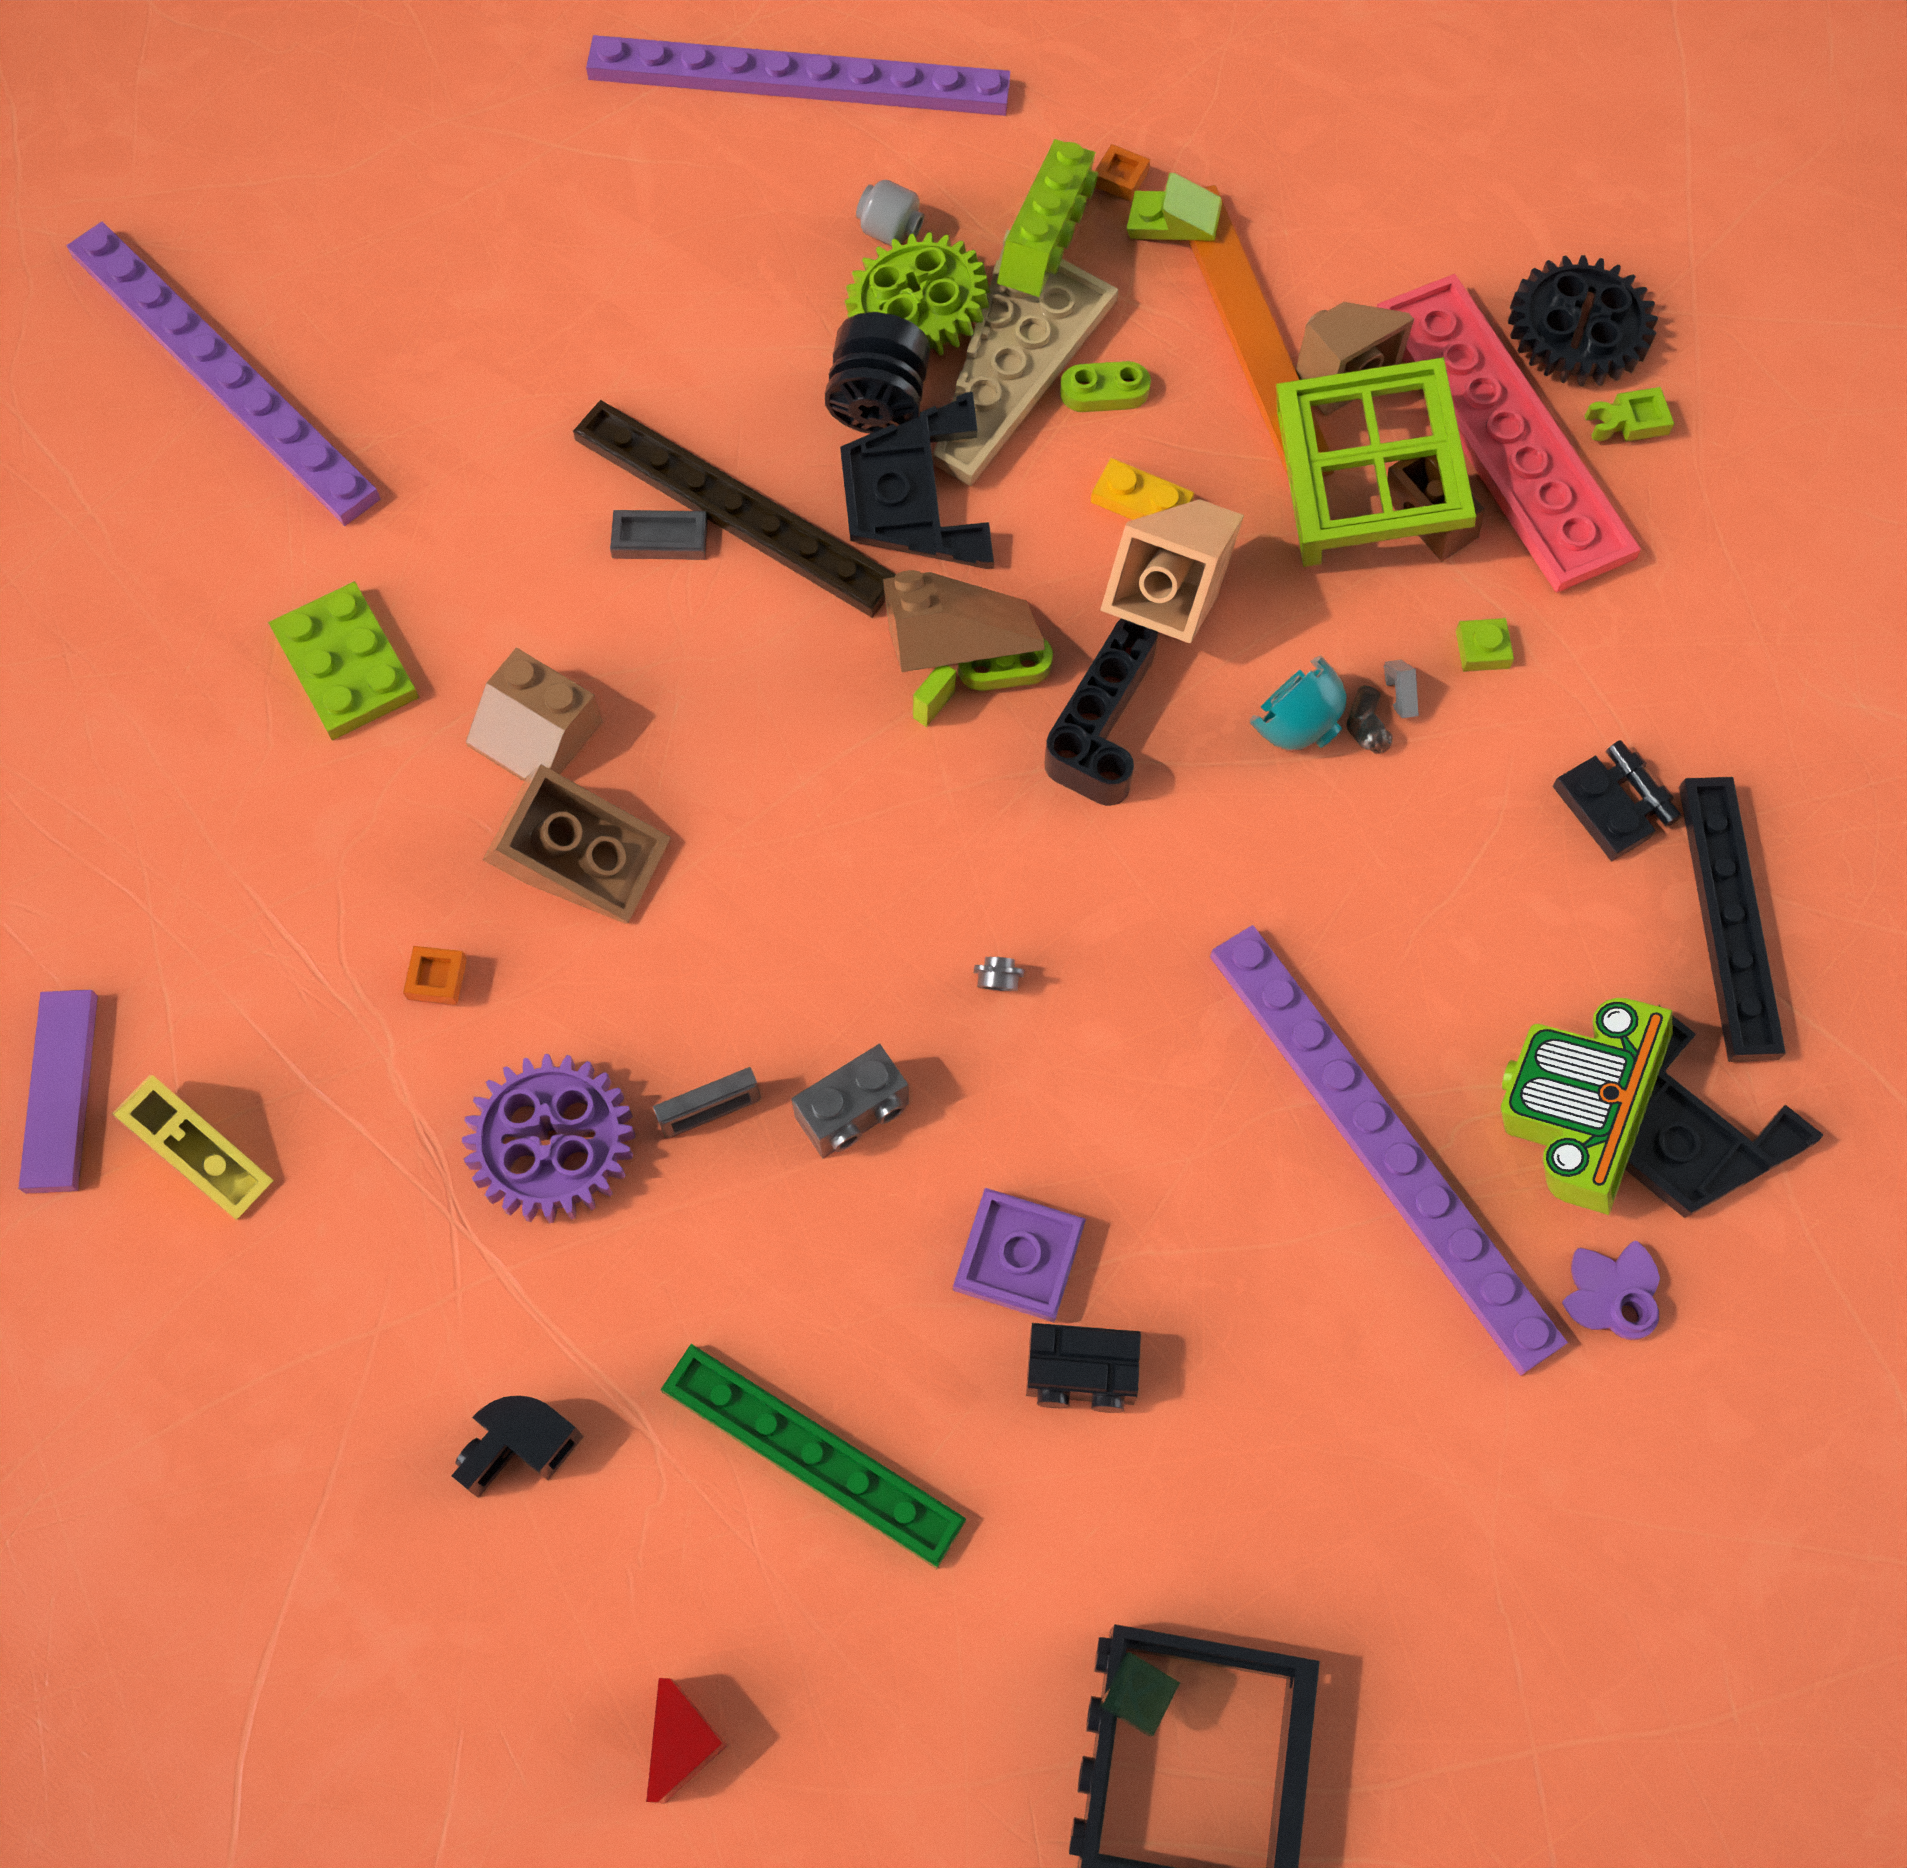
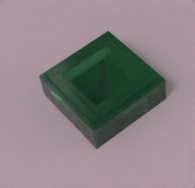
M1128 1652L1125 1654L1099 1706L1151 1737L1154 1736L1180 1682Z

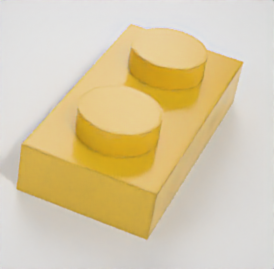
M1110 458L1092 491L1090 503L1134 520L1192 502L1194 492Z

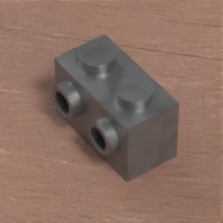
M879 1043L791 1099L796 1120L823 1159L834 1151L841 1152L849 1148L861 1138L864 1132L878 1123L885 1124L899 1116L909 1104V1087L904 1077Z

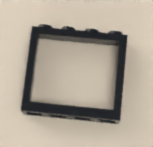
M1114 1624L1110 1629L1109 1638L1099 1637L1094 1672L1104 1673L1101 1697L1091 1696L1087 1715L1086 1732L1096 1733L1093 1757L1082 1756L1077 1792L1087 1794L1084 1819L1074 1817L1071 1829L1069 1854L1079 1856L1077 1868H1175L1099 1854L1118 1708L1114 1707L1113 1703L1122 1686L1126 1650L1286 1679L1266 1868H1298L1320 1661Z

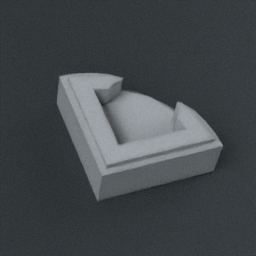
M1401 659L1385 662L1384 674L1386 685H1395L1396 703L1393 704L1395 711L1401 718L1419 716L1416 669Z

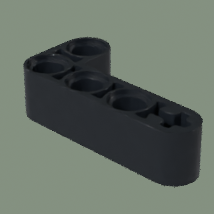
M1121 618L1052 727L1046 740L1044 765L1048 776L1055 782L1105 806L1121 803L1128 796L1134 769L1133 758L1124 748L1106 739L1153 662L1158 638L1157 631ZM1126 647H1132L1131 655L1126 653ZM1113 676L1119 678L1121 681L1117 683H1112L1106 681L1104 678ZM1084 713L1096 714L1100 718L1096 720H1087L1080 715ZM1070 750L1076 753L1077 756L1065 758L1061 757L1057 752ZM1111 771L1118 774L1120 778L1109 780L1102 777L1100 773Z

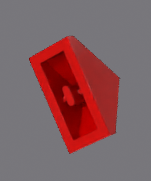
M659 1678L646 1798V1802L665 1804L727 1747L685 1692L670 1678Z

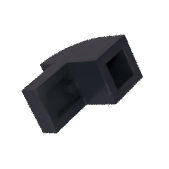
M528 1396L503 1397L490 1402L472 1417L488 1432L482 1440L475 1438L465 1446L456 1459L455 1464L458 1468L452 1474V1477L479 1498L516 1454L546 1480H549L584 1436L563 1416L538 1399Z

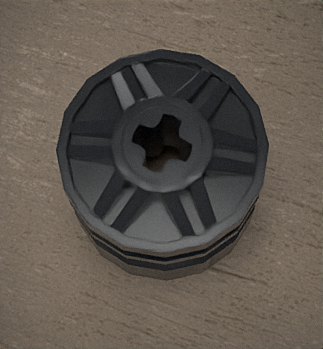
M869 312L860 313L846 319L837 331L833 351V366L829 371V382L825 391V406L830 414L843 425L862 433L870 434L894 424L896 427L919 417L923 382L926 379L930 357V342L925 333L912 322L893 314Z

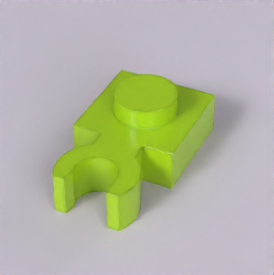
M1661 387L1619 393L1616 395L1613 404L1603 401L1594 402L1589 405L1584 416L1586 421L1599 419L1604 422L1595 426L1591 435L1595 441L1607 440L1612 437L1614 432L1622 431L1626 442L1669 435L1674 426V421Z

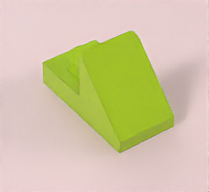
M1169 173L1165 191L1134 192L1127 232L1130 239L1215 241L1222 199L1220 196L1176 173Z

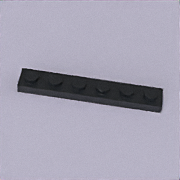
M1685 778L1679 786L1728 1062L1779 1060L1786 1052L1734 778Z

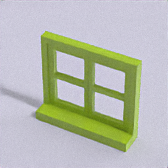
M1444 357L1276 384L1277 415L1303 567L1322 564V550L1475 527L1476 513ZM1423 389L1432 436L1380 443L1372 397ZM1362 398L1370 445L1319 453L1310 406ZM1436 455L1446 503L1393 511L1384 463ZM1374 465L1383 513L1330 521L1322 472Z

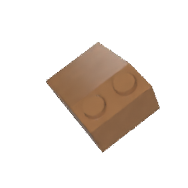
M908 570L896 574L893 578L883 579L889 632L902 672L1045 650L1044 640L1026 600L932 572L921 573L915 570Z
M540 764L527 775L483 860L530 886L627 924L671 837Z

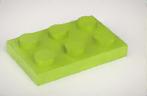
M355 581L268 622L331 740L343 736L419 698L414 685Z

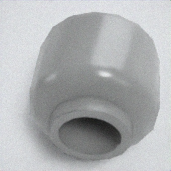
M881 180L875 186L868 185L859 200L856 210V217L861 220L860 225L863 233L892 246V239L894 238L900 244H903L910 234H914L916 237L924 220V214L919 212L920 200L918 195L914 191L890 180Z

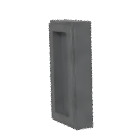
M613 510L610 545L612 558L705 560L706 511Z
M748 1067L653 1106L664 1137L671 1138L754 1104L761 1097L751 1067Z

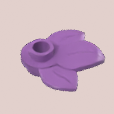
M1633 1241L1623 1250L1616 1262L1602 1254L1584 1248H1578L1574 1252L1571 1273L1574 1283L1579 1290L1571 1293L1562 1301L1568 1314L1578 1324L1588 1329L1601 1330L1610 1328L1616 1335L1628 1340H1639L1653 1332L1659 1321V1309L1653 1295L1658 1287L1660 1276L1657 1266L1646 1248L1638 1241ZM1622 1306H1630L1636 1311L1638 1316L1637 1322H1629L1623 1317Z

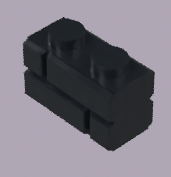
M1032 1323L1029 1341L1026 1396L1037 1397V1405L1046 1408L1070 1407V1400L1091 1401V1409L1094 1411L1105 1413L1124 1412V1404L1134 1405L1138 1395L1141 1331Z

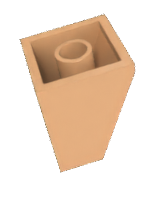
M1199 499L1128 521L1123 531L1100 611L1191 643L1218 597L1244 515Z

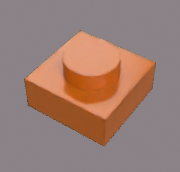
M1111 144L1095 170L1098 172L1095 187L1131 202L1134 192L1139 189L1149 172L1150 159Z
M413 946L403 990L407 1000L457 1005L467 962L465 953L458 950Z

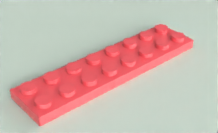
M1456 274L1377 304L1378 308L1407 312L1414 318L1402 357L1405 363L1444 357L1462 449L1556 593L1637 559L1641 548Z

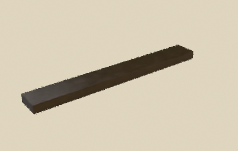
M600 400L573 430L574 438L577 442L693 511H706L709 521L871 618L885 603L883 579L893 578L896 574L604 401Z

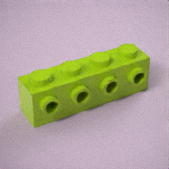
M1054 139L1006 238L997 284L1040 297L1050 273L1057 274L1064 248L1068 249L1075 225L1080 223L1087 198H1091L1098 178V172L1092 170L1096 152L1082 148L1074 142H1063Z

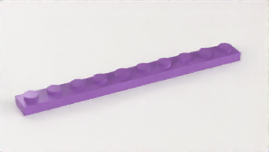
M593 35L586 66L588 80L1002 116H1006L1010 87V71L598 35Z
M103 221L66 245L71 256L344 526L381 500L377 489Z
M1254 925L1214 948L1210 955L1212 961L1520 1376L1565 1346L1568 1343Z

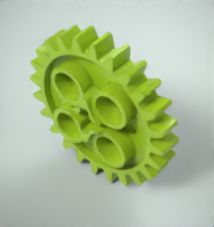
M931 232L926 234L923 242H917L914 234H910L905 245H901L894 238L892 239V250L887 252L878 246L876 248L878 258L873 260L864 257L862 261L865 271L855 270L852 272L855 283L846 286L849 296L845 300L848 318L860 313L869 312L899 316L920 328L930 342V349L934 348L940 356L944 354L943 344L946 342L955 347L960 346L958 334L962 333L972 336L974 332L971 322H983L981 309L989 308L987 294L990 293V288L983 262H978L975 250L966 252L963 241H959L951 246L949 235H944L936 243Z

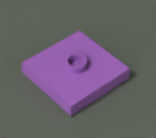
M985 1188L953 1284V1291L1055 1323L1086 1219Z

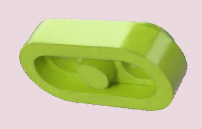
M1131 361L1078 364L1068 368L1062 375L1060 397L1068 408L1077 412L1134 409L1144 404L1147 400L1151 378L1148 371L1142 365ZM1080 382H1089V384H1086V385L1079 384V383H1080Z
M1043 638L1045 650L958 663V675L967 687L978 691L1036 684L1043 681L1049 675L1052 668L1053 651L1048 641ZM1025 660H1031L1035 662L1036 665L1033 667H1025L1021 664V662ZM978 666L987 667L989 671L986 673H978L974 671V669Z

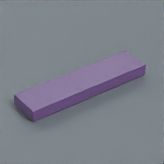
M93 990L40 992L18 1188L25 1194L78 1191L98 995Z

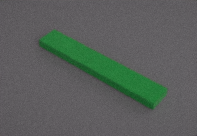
M690 1344L660 1389L666 1396L936 1569H938L966 1522V1518L693 1344Z

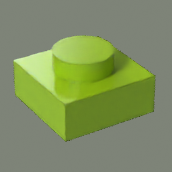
M1506 618L1459 621L1455 631L1463 672L1510 669L1514 656Z

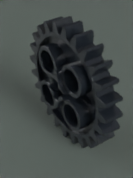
M1581 255L1578 264L1575 265L1572 264L1567 256L1562 257L1559 267L1552 261L1547 260L1542 271L1533 268L1528 280H1521L1519 288L1514 294L1510 305L1511 313L1508 318V324L1514 325L1510 337L1511 339L1521 340L1517 350L1518 353H1533L1529 362L1530 366L1543 362L1546 364L1545 376L1552 374L1555 370L1560 371L1562 383H1565L1570 375L1577 376L1580 386H1584L1588 376H1592L1599 386L1603 385L1607 374L1615 381H1618L1624 370L1632 373L1638 361H1644L1657 333L1653 329L1658 321V317L1651 315L1655 302L1643 301L1648 289L1646 287L1633 289L1632 284L1636 276L1633 274L1622 279L1618 276L1621 266L1616 265L1608 271L1604 269L1603 258H1599L1595 266L1588 265L1585 255ZM1587 292H1592L1594 298L1584 323L1583 334L1578 348L1574 349L1571 347L1573 335L1582 313Z

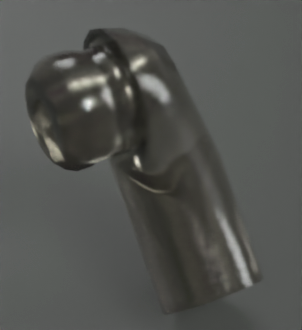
M1361 686L1357 690L1346 721L1347 730L1365 750L1370 749L1374 754H1382L1390 748L1393 737L1386 730L1382 721L1374 714L1381 694L1373 687Z

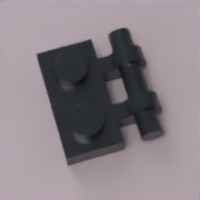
M1622 740L1615 742L1606 750V753L1616 766L1607 770L1595 755L1559 776L1552 786L1611 862L1652 837L1656 830L1647 820L1648 817L1656 814L1664 826L1668 827L1682 816L1671 802L1674 798L1664 785L1660 787L1644 769L1647 764L1638 752L1632 753ZM1627 780L1643 798L1635 804L1620 786V784Z

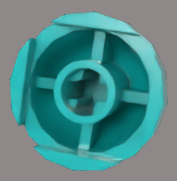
M1321 655L1310 661L1316 668L1315 670L1310 671L1306 675L1301 670H1298L1260 706L1264 711H1269L1263 718L1256 715L1251 717L1250 724L1274 746L1285 750H1302L1315 742L1322 748L1342 730L1337 721L1346 707L1347 696L1343 681L1334 668Z

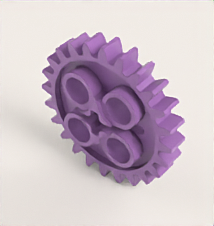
M545 1054L541 1068L534 1069L531 1061L528 1058H524L522 1065L523 1073L516 1075L513 1070L506 1066L503 1068L507 1082L502 1086L491 1080L486 1082L492 1093L490 1099L474 1097L473 1102L480 1110L481 1115L465 1116L464 1121L476 1133L462 1137V1143L466 1149L475 1151L465 1157L464 1161L470 1170H479L472 1177V1180L478 1189L489 1186L485 1196L491 1204L504 1198L502 1208L506 1214L511 1216L522 1205V1212L526 1221L532 1222L538 1209H542L547 1221L554 1223L557 1209L564 1208L567 1215L571 1219H575L576 1203L582 1201L588 1208L594 1210L596 1207L592 1194L598 1190L607 1196L613 1194L607 1182L608 1177L625 1178L624 1170L617 1163V1160L633 1158L631 1148L621 1143L635 1138L633 1127L623 1124L633 1116L629 1106H618L624 1100L621 1089L618 1087L608 1090L611 1080L606 1072L593 1079L594 1069L591 1062H585L578 1071H575V1064L570 1055L565 1056L560 1067H555L550 1055ZM575 1103L588 1105L585 1113L578 1119L569 1120L563 1118L565 1110L570 1105ZM531 1106L535 1108L534 1114L526 1122H511L512 1115L520 1107ZM555 1130L557 1135L551 1137L550 1144L543 1145L541 1141L547 1139L548 1131ZM591 1131L596 1133L595 1136L591 1139H585L581 1137L587 1135ZM506 1137L517 1138L515 1140H511L507 1144L503 1143V1140ZM583 1152L588 1155L586 1163L581 1168L576 1170H566L563 1168L564 1161L572 1153ZM526 1155L535 1157L533 1166L527 1172L521 1174L511 1172L513 1163L519 1157Z

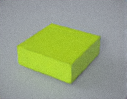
M945 665L938 666L932 671L913 694V719L925 727L931 723L955 693L956 670Z

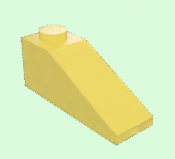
M149 1075L112 1113V1115L235 1220L274 1181L153 1075Z

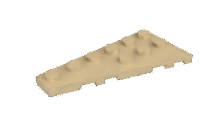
M1008 229L1003 240V248L999 260L996 261L993 270L990 293L987 294L989 308L981 309L984 320L975 325L974 334L967 349V358L962 372L960 371L952 400L954 402L957 396L966 392H973L978 429L977 438L937 442L933 453L934 466L969 486L973 485L1118 298V288L1064 259L1061 260L1057 274L1050 273L1040 297L997 284L1005 241L1010 232Z

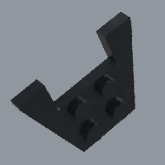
M973 392L961 394L956 397V401L938 409L936 406L920 412L919 417L896 427L894 424L840 447L850 541L984 569L993 568L994 558L989 522L947 527L940 526L930 444L933 442L977 438L978 429Z
M1672 1015L1673 1034L1625 1170L1682 1217L1687 1218L1812 1147L1823 1137V1134L1787 1105H1784L1753 1141L1747 1138L1666 1073V1069L1696 1035Z

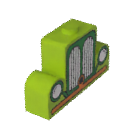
M1628 998L1610 999L1597 1008L1593 1016L1594 1038L1542 1024L1532 1025L1528 1031L1518 1061H1509L1502 1081V1089L1506 1090L1501 1103L1505 1132L1511 1136L1547 1146L1544 1150L1543 1164L1550 1192L1556 1198L1566 1203L1609 1215L1673 1034L1672 1010Z

